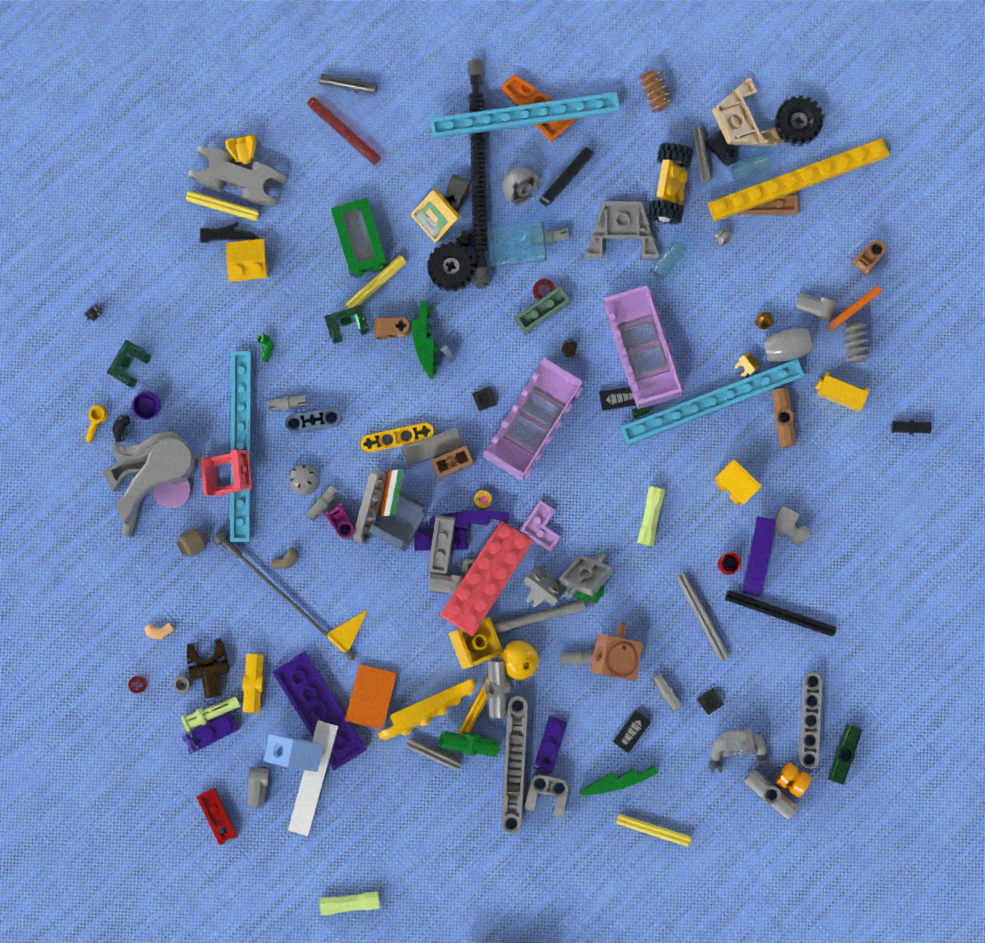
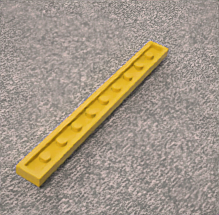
M881 138L709 202L707 207L714 222L888 158L890 154Z

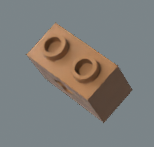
M466 445L431 460L439 480L474 465Z

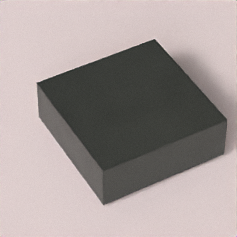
M490 387L472 393L479 412L497 405Z
M713 688L697 699L707 715H710L724 705Z

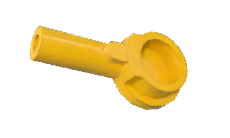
M94 405L89 410L88 415L91 424L85 438L86 441H93L98 424L103 423L107 419L108 412L102 405Z

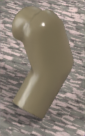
M290 548L283 559H272V568H290L298 559L297 550Z

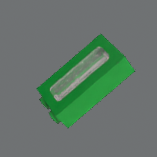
M364 198L331 208L350 275L358 278L366 275L368 271H382L387 266L368 199Z

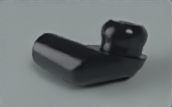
M127 415L118 416L112 426L115 442L125 441L122 430L124 426L130 424V418Z

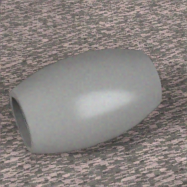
M788 329L777 332L763 340L768 361L771 362L794 360L813 350L808 329Z

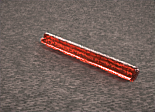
M315 97L310 98L307 104L314 112L373 165L380 161L381 157Z

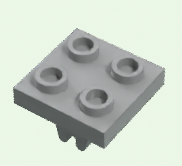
M537 566L523 581V583L531 588L526 602L529 603L533 600L532 606L534 608L543 600L548 601L554 606L567 590L564 588V585L559 584V580H554L545 569Z

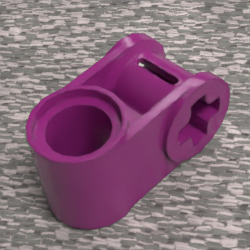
M341 502L333 509L324 511L327 519L342 539L349 540L353 538L355 527ZM344 526L351 527V532L348 535L341 533V529Z

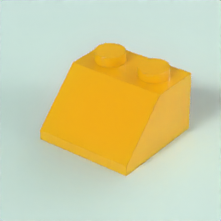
M264 239L226 243V263L229 282L269 277Z
M735 459L714 479L716 481L715 485L722 492L724 490L730 494L729 499L734 504H740L741 506L762 487Z
M490 617L482 621L473 636L460 628L448 633L462 669L475 666L500 655L501 652L503 653Z

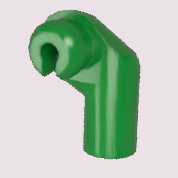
M261 333L257 337V341L263 349L259 359L268 362L274 350V344L269 335Z

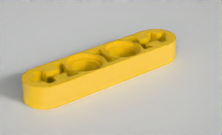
M421 423L369 434L361 439L360 445L367 453L396 448L434 435V429L428 423ZM423 427L431 430L427 437L419 434V439L415 440L413 429L417 428V432L423 431ZM403 431H410L412 433V438L409 441L402 440L401 434ZM391 435L393 443L385 445L382 442L383 437ZM379 436V442L382 447H378V444H373L371 449L364 446L367 443V439L374 442L377 441L375 437Z

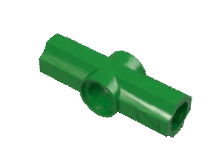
M442 731V734H440V748L456 750L467 755L481 754L497 757L500 750V741L497 739L480 737V735L468 732L461 734Z

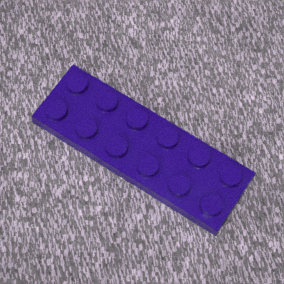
M306 651L272 672L312 737H314L318 720L338 726L329 758V764L334 771L367 750L352 724L345 721V713Z

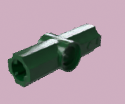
M846 724L839 746L835 750V758L827 778L828 780L844 785L851 763L855 759V751L863 731L862 729ZM844 749L849 751V757L846 760L841 758V751Z

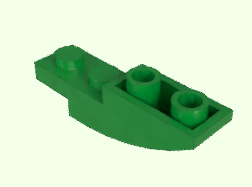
M420 301L419 319H412V335L419 362L428 378L433 379L434 374H437V363H434V355L438 356V344H435L434 339H427V336L431 337V325L427 324L428 318H431L432 306H428V301Z

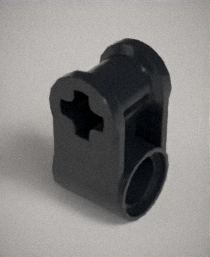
M718 130L705 141L709 150L725 166L731 167L737 163L739 151L734 144L727 143L721 130ZM727 153H728L729 155L733 154V159H732V157H728V158H727V157H726V156H727Z

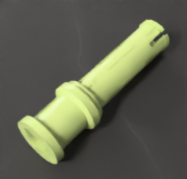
M234 696L204 710L197 709L195 713L188 716L183 715L181 719L186 731L190 732L192 728L201 724L204 726L208 720L241 707L237 696Z

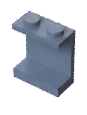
M399 492L395 516H382L377 526L371 525L368 531L406 552L427 511L423 508L424 504L415 499L411 502L407 500V495Z

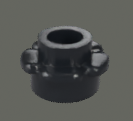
M95 304L85 313L88 318L86 320H96L102 315L100 312L102 308Z

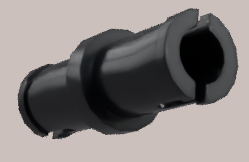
M909 420V422L892 421L891 433H909V435L914 433L931 434L932 425L931 422H914V420Z

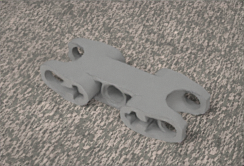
M197 147V154L207 158L209 166L202 172L189 170V178L206 188L219 192L222 190L223 184L243 190L241 198L256 205L277 206V200L265 193V187L270 182L285 183V175L268 165L253 162L250 170L232 164L233 156L226 151L217 148Z

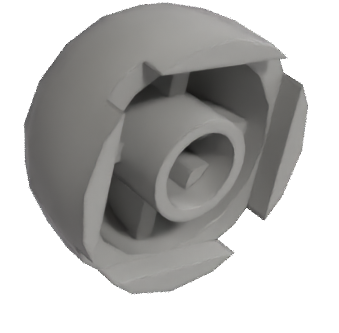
M517 167L509 170L505 174L502 183L503 193L512 204L521 205L532 197L530 193L534 189L537 191L540 177L527 167Z

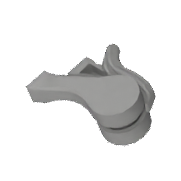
M169 431L159 432L133 446H124L119 442H115L112 449L117 462L113 466L106 468L103 473L111 490L117 492L128 475L137 473L123 497L115 503L123 522L128 525L135 516L141 501L151 490L163 484H178L191 479L197 468V460L194 452L178 434Z

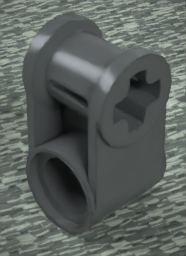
M453 174L448 183L444 198L447 202H451L452 199L455 200V203H452L451 206L457 212L469 190L471 181Z

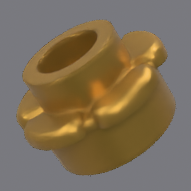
M770 312L759 313L755 324L761 329H768L773 324L772 314Z

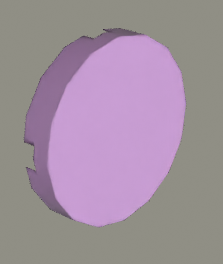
M189 480L178 484L167 483L153 489V496L156 502L169 509H176L185 505L191 495Z

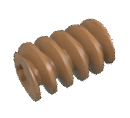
M656 70L639 76V79L642 80L641 85L645 87L644 92L649 93L646 96L647 100H651L649 105L654 107L652 113L668 108L669 104L673 101V99L666 98L670 95V92L663 91L668 87L667 85H661L665 78H658L662 71Z

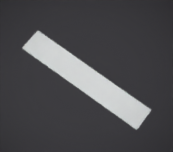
M319 720L317 722L312 742L323 745L318 772L304 770L288 828L289 831L305 836L309 834L338 729L336 725Z

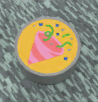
M479 490L475 493L473 501L477 508L487 509L491 506L493 499L489 491Z

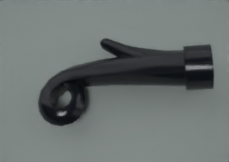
M239 222L221 228H200L201 243L234 239L255 240L259 239V237L249 231L233 230L239 226Z

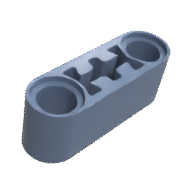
M329 408L290 415L285 420V426L289 432L298 434L337 427L340 425L342 418L336 409ZM331 413L337 414V420L333 423L327 421V417ZM321 415H323V420L325 424H323L322 421H316L315 425L313 426L310 422L305 423L306 427H304V422L302 418H304V420L307 422L311 421L312 417H315L316 420L322 419ZM295 419L299 420L298 428L291 429L290 422Z

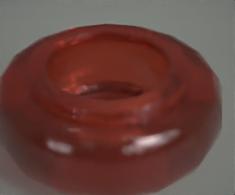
M541 279L534 284L533 295L538 301L544 297L539 293V287L543 285L548 286L550 292L556 289L552 281Z

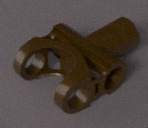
M221 638L215 639V652L209 659H202L197 651H195L193 643L187 644L190 680L202 679L205 699L222 696L219 675L230 673L226 649ZM221 656H222V658H225V657H226V660L216 661V660H218ZM193 661L200 663L198 665L193 666L189 665L192 664Z

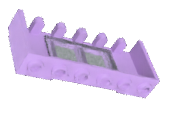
M647 285L603 298L604 309L637 409L681 397L682 390L684 389L682 379H678L676 374L678 372L677 363L672 361L670 354H673L670 343L666 344L664 338L667 336L664 325L660 326L659 323L661 316L659 309L655 308L653 301H655L653 291H649Z
M543 358L537 371L534 372L530 382L522 391L520 398L513 405L508 417L503 421L501 428L493 437L491 444L484 451L483 457L521 481L524 476L528 478L534 469L531 467L534 460L538 462L544 453L541 451L544 444L548 446L554 437L551 435L554 428L558 430L564 421L561 419L564 412L569 413L573 406L571 401L574 397L578 398L581 394L583 381Z

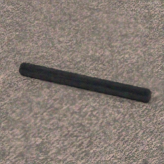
M730 590L725 595L726 601L828 636L835 635V626Z

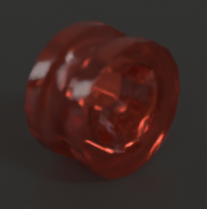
M135 676L130 679L128 687L133 693H142L147 688V681L144 677ZM139 679L143 686L135 690L136 686L133 687V682H137Z

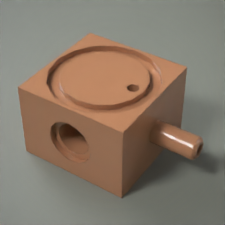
M621 622L619 623L616 637L597 634L590 672L636 681L643 642L624 639L626 623Z

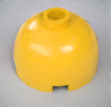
M515 640L505 646L506 649L503 653L501 652L500 658L504 659L506 675L516 680H525L531 677L539 666V656L534 647L523 640Z

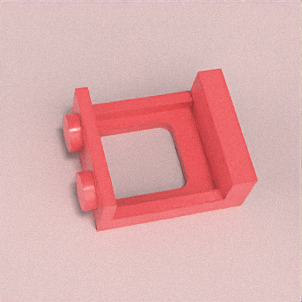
M232 450L230 454L212 458L200 457L202 488L205 496L216 497L252 489L249 451ZM232 462L234 484L218 487L217 466Z

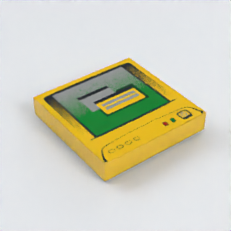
M437 189L432 190L411 213V216L435 243L460 218L458 213Z

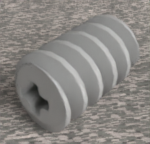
M860 322L843 324V326L847 327L843 329V333L848 334L843 339L849 342L844 345V348L849 349L845 352V355L850 357L846 359V363L865 362V358L869 357L870 354L864 353L869 347L863 346V343L868 342V339L862 336L868 334V332L862 331V328L866 327L867 324Z

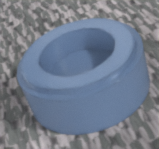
M443 344L439 348L440 352L450 363L456 359L455 354L447 345Z

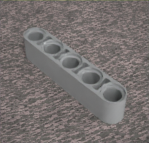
M807 673L802 679L798 759L801 766L809 769L816 767L819 762L822 678L817 673ZM810 676H814L817 680L814 687L808 685L807 681ZM810 695L816 699L813 706L807 704V698ZM809 715L815 718L812 726L806 723V718ZM809 734L814 737V742L811 745L805 743V737ZM807 754H811L813 757V762L810 765H806L804 762V757Z

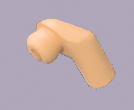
M169 622L162 628H156L149 624L145 627L144 631L147 637L161 640L175 629Z

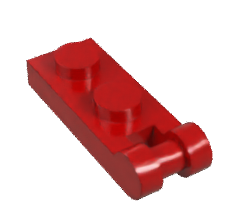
M212 788L196 796L218 844L221 846L226 843V840L237 838V832L216 789ZM225 826L227 832L222 834L220 828Z

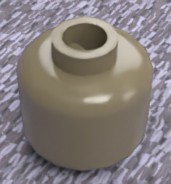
M193 528L179 535L178 542L176 543L183 555L192 557L205 549L204 542L207 539L202 531L198 532Z

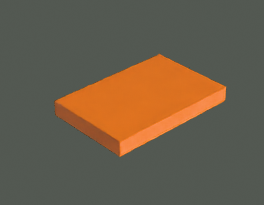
M879 286L874 287L833 319L827 327L830 332H833L874 300L882 292Z
M359 664L345 721L383 730L397 673Z

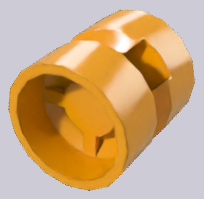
M787 762L775 783L784 789L789 788V792L799 798L809 786L812 776L804 771L799 772L797 766Z

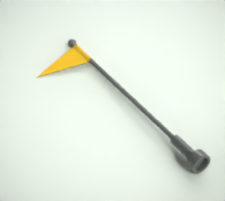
M221 530L212 541L217 546L222 544L237 559L240 558L334 645L344 652L348 660L352 661L355 659V655L348 651L368 610L327 633L242 556L243 553L227 539L228 534L225 531Z

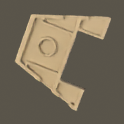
M750 77L711 111L728 144L778 146L782 143V140L776 128L760 132L744 101L745 98L754 96L757 93Z

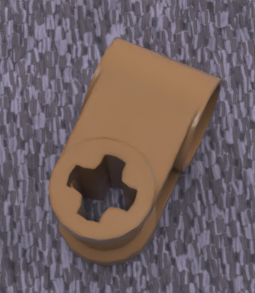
M874 240L850 264L852 266L855 265L863 272L862 275L865 276L885 253V244L880 240ZM872 246H878L880 254H874L871 250Z
M403 317L375 318V339L406 337L411 332V326L408 320ZM403 323L405 327L403 331H400L397 327H400Z

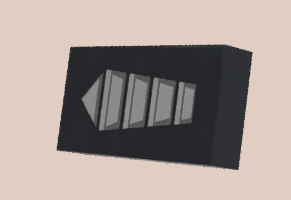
M630 387L599 392L602 411L636 406Z
M635 710L613 742L629 753L651 721Z

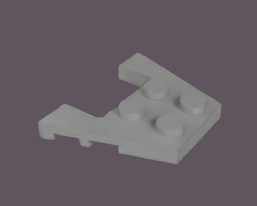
M603 201L585 253V259H602L603 239L641 240L642 259H659V253L642 202Z

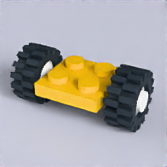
M675 143L660 144L657 161L662 166L656 197L662 201H650L649 219L665 224L681 223L684 210L682 201L685 197L684 189L688 179L687 170L682 168V166L690 167L693 156V149L691 147Z

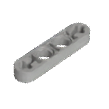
M373 470L369 474L353 534L354 540L357 543L367 544L371 539L372 533L368 530L371 525H375L386 483V474L383 471Z

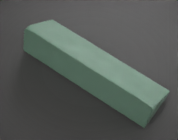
M560 285L514 317V320L523 334L526 335L570 305L571 299Z

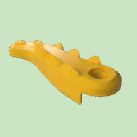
M469 679L392 713L390 718L393 726L378 732L379 739L387 740L399 734L407 736L411 733L412 728L419 725L426 726L430 723V719L446 714L448 707L451 705L457 706L460 704L463 696H470L473 693L476 685L474 679Z

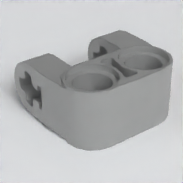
M542 774L535 775L530 783L524 809L534 811L538 793L555 796L553 816L562 818L567 800V783L559 778ZM538 778H542L546 782L545 787L542 789H538L534 785L535 780ZM556 783L564 785L562 793H556L553 790Z

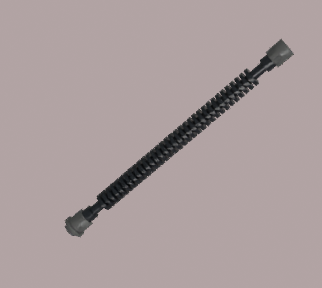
M477 59L468 61L470 84L472 85V93L469 94L470 113L484 111V94L480 93L483 61ZM485 132L470 134L471 193L473 198L472 222H474L472 223L473 246H475L473 251H477L472 284L476 285V288H487V285L491 284V280H489L487 261L484 251L488 250V237H486L488 236V232H486L488 228L486 218L487 194L485 189Z

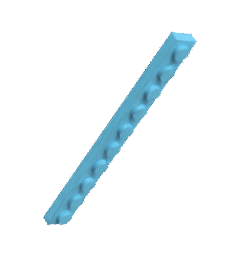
M617 92L430 118L432 138L437 139L618 113L620 108Z
M232 351L231 451H249L251 470L252 352ZM231 462V483H230V485H233V484H234V481H233V470H232V462ZM251 489L230 493V542H250Z
M795 359L621 426L620 431L627 446L803 378L805 375L798 359Z

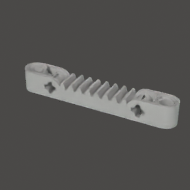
M514 696L508 704L502 828L510 834L519 831L522 821L528 705L527 701L521 696ZM521 700L524 706L521 711H515L512 708L514 701ZM512 724H520L522 726H512ZM514 818L517 821L516 827L508 828L506 826L507 819Z

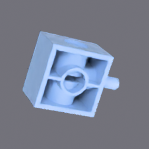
M269 734L264 761L287 768L318 772L323 745L299 738Z

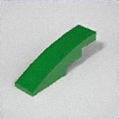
M654 765L638 775L634 769L619 777H616L612 771L579 792L583 796L616 791L640 783L659 772Z

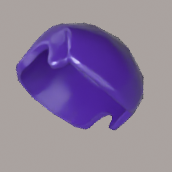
M143 391L138 393L133 399L132 410L141 419H153L161 410V400L154 392Z

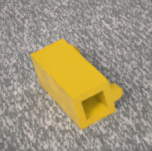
M826 371L823 379L819 378L815 389L818 390L816 395L860 412L868 396L869 388L859 389L830 377V372Z

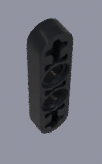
M588 147L584 148L543 194L539 202L547 208L594 155V152Z

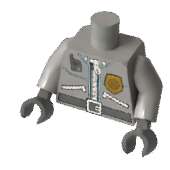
M752 729L724 732L712 743V760L709 762L711 772L714 773L716 768L719 769L720 773L723 771L720 762L722 758L758 754L757 759L760 768L762 762H767L768 766H770L769 755L766 753L763 736L753 733Z

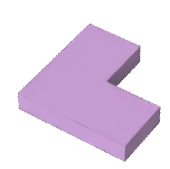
M540 500L519 532L551 553L561 538L560 535L546 527L556 510Z

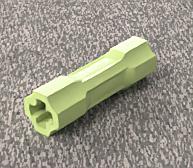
M649 486L642 526L637 541L638 544L652 547L654 545L659 513L665 494L664 489Z
M378 891L341 897L320 898L321 916L337 914L339 912L380 908Z

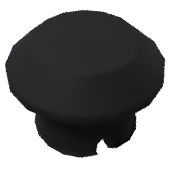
M466 231L461 232L460 237L456 238L457 243L463 247H470L472 245L470 242L472 234L468 233L466 235Z

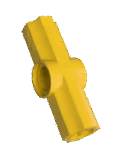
M246 654V669L242 683V690L244 691L243 712L260 713L261 692H263L264 675H262L264 655Z

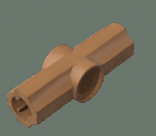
M789 389L772 390L774 422L777 428L779 448L796 446L793 425L794 415L791 411ZM781 413L786 414L788 422H781L779 415Z

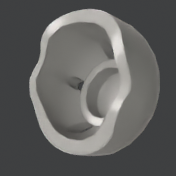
M297 465L289 473V485L293 492L298 495H310L319 486L318 474L310 465Z

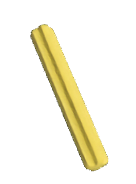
M188 191L186 195V200L192 203L257 221L259 217V211L193 191Z
M401 255L395 258L346 303L347 308L352 312L355 311L406 264V260Z
M618 814L616 823L687 847L691 843V837L623 814Z

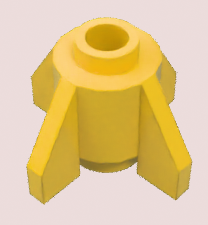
M255 134L227 139L225 141L226 149L236 162H240V165L248 164L254 158L257 140Z

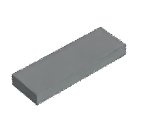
M457 428L403 446V450L408 464L411 465L463 447Z
M436 515L428 572L447 575L455 523L454 517Z

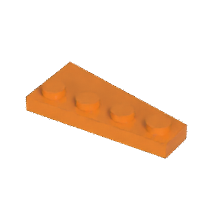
M513 75L501 86V90L516 106L553 101L549 96L540 93L535 87L516 75ZM579 118L535 124V126L552 143Z

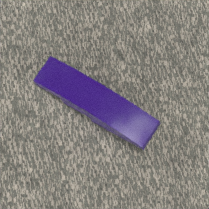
M461 511L440 515L454 517V528L468 530L469 523L488 526L489 519L508 522L509 513L497 511ZM436 516L431 517L429 522L435 524Z
M756 516L742 593L762 595L776 519Z

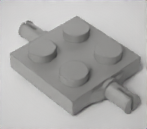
M600 552L595 559L579 555L559 577V584L569 587L565 591L566 597L571 598L577 591L593 596L613 573L612 567L602 563L607 558L605 553L602 554Z

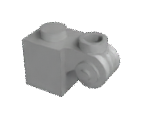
M782 505L774 518L776 519L774 533L781 537L784 535L789 536L792 543L800 546L802 542L809 539L811 535L810 530L805 526L797 528L795 523L800 514Z

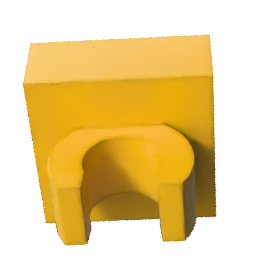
M750 352L738 359L740 362L735 365V368L740 366L745 368L741 376H745L748 373L750 375L761 367Z

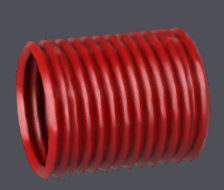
M726 553L718 560L719 570L726 575L736 573L741 567V559L735 553ZM725 556H732L736 560L737 566L733 572L726 571L723 568L722 561Z

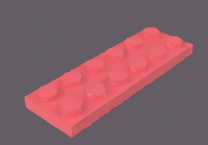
M500 521L440 616L473 636L532 545L533 540L505 522Z

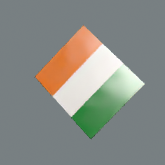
M404 469L387 471L379 516H395Z

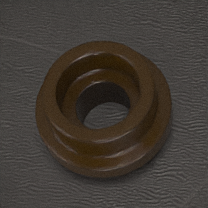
M568 339L567 342L563 343L562 352L564 357L568 358L575 355L577 342H573V339Z

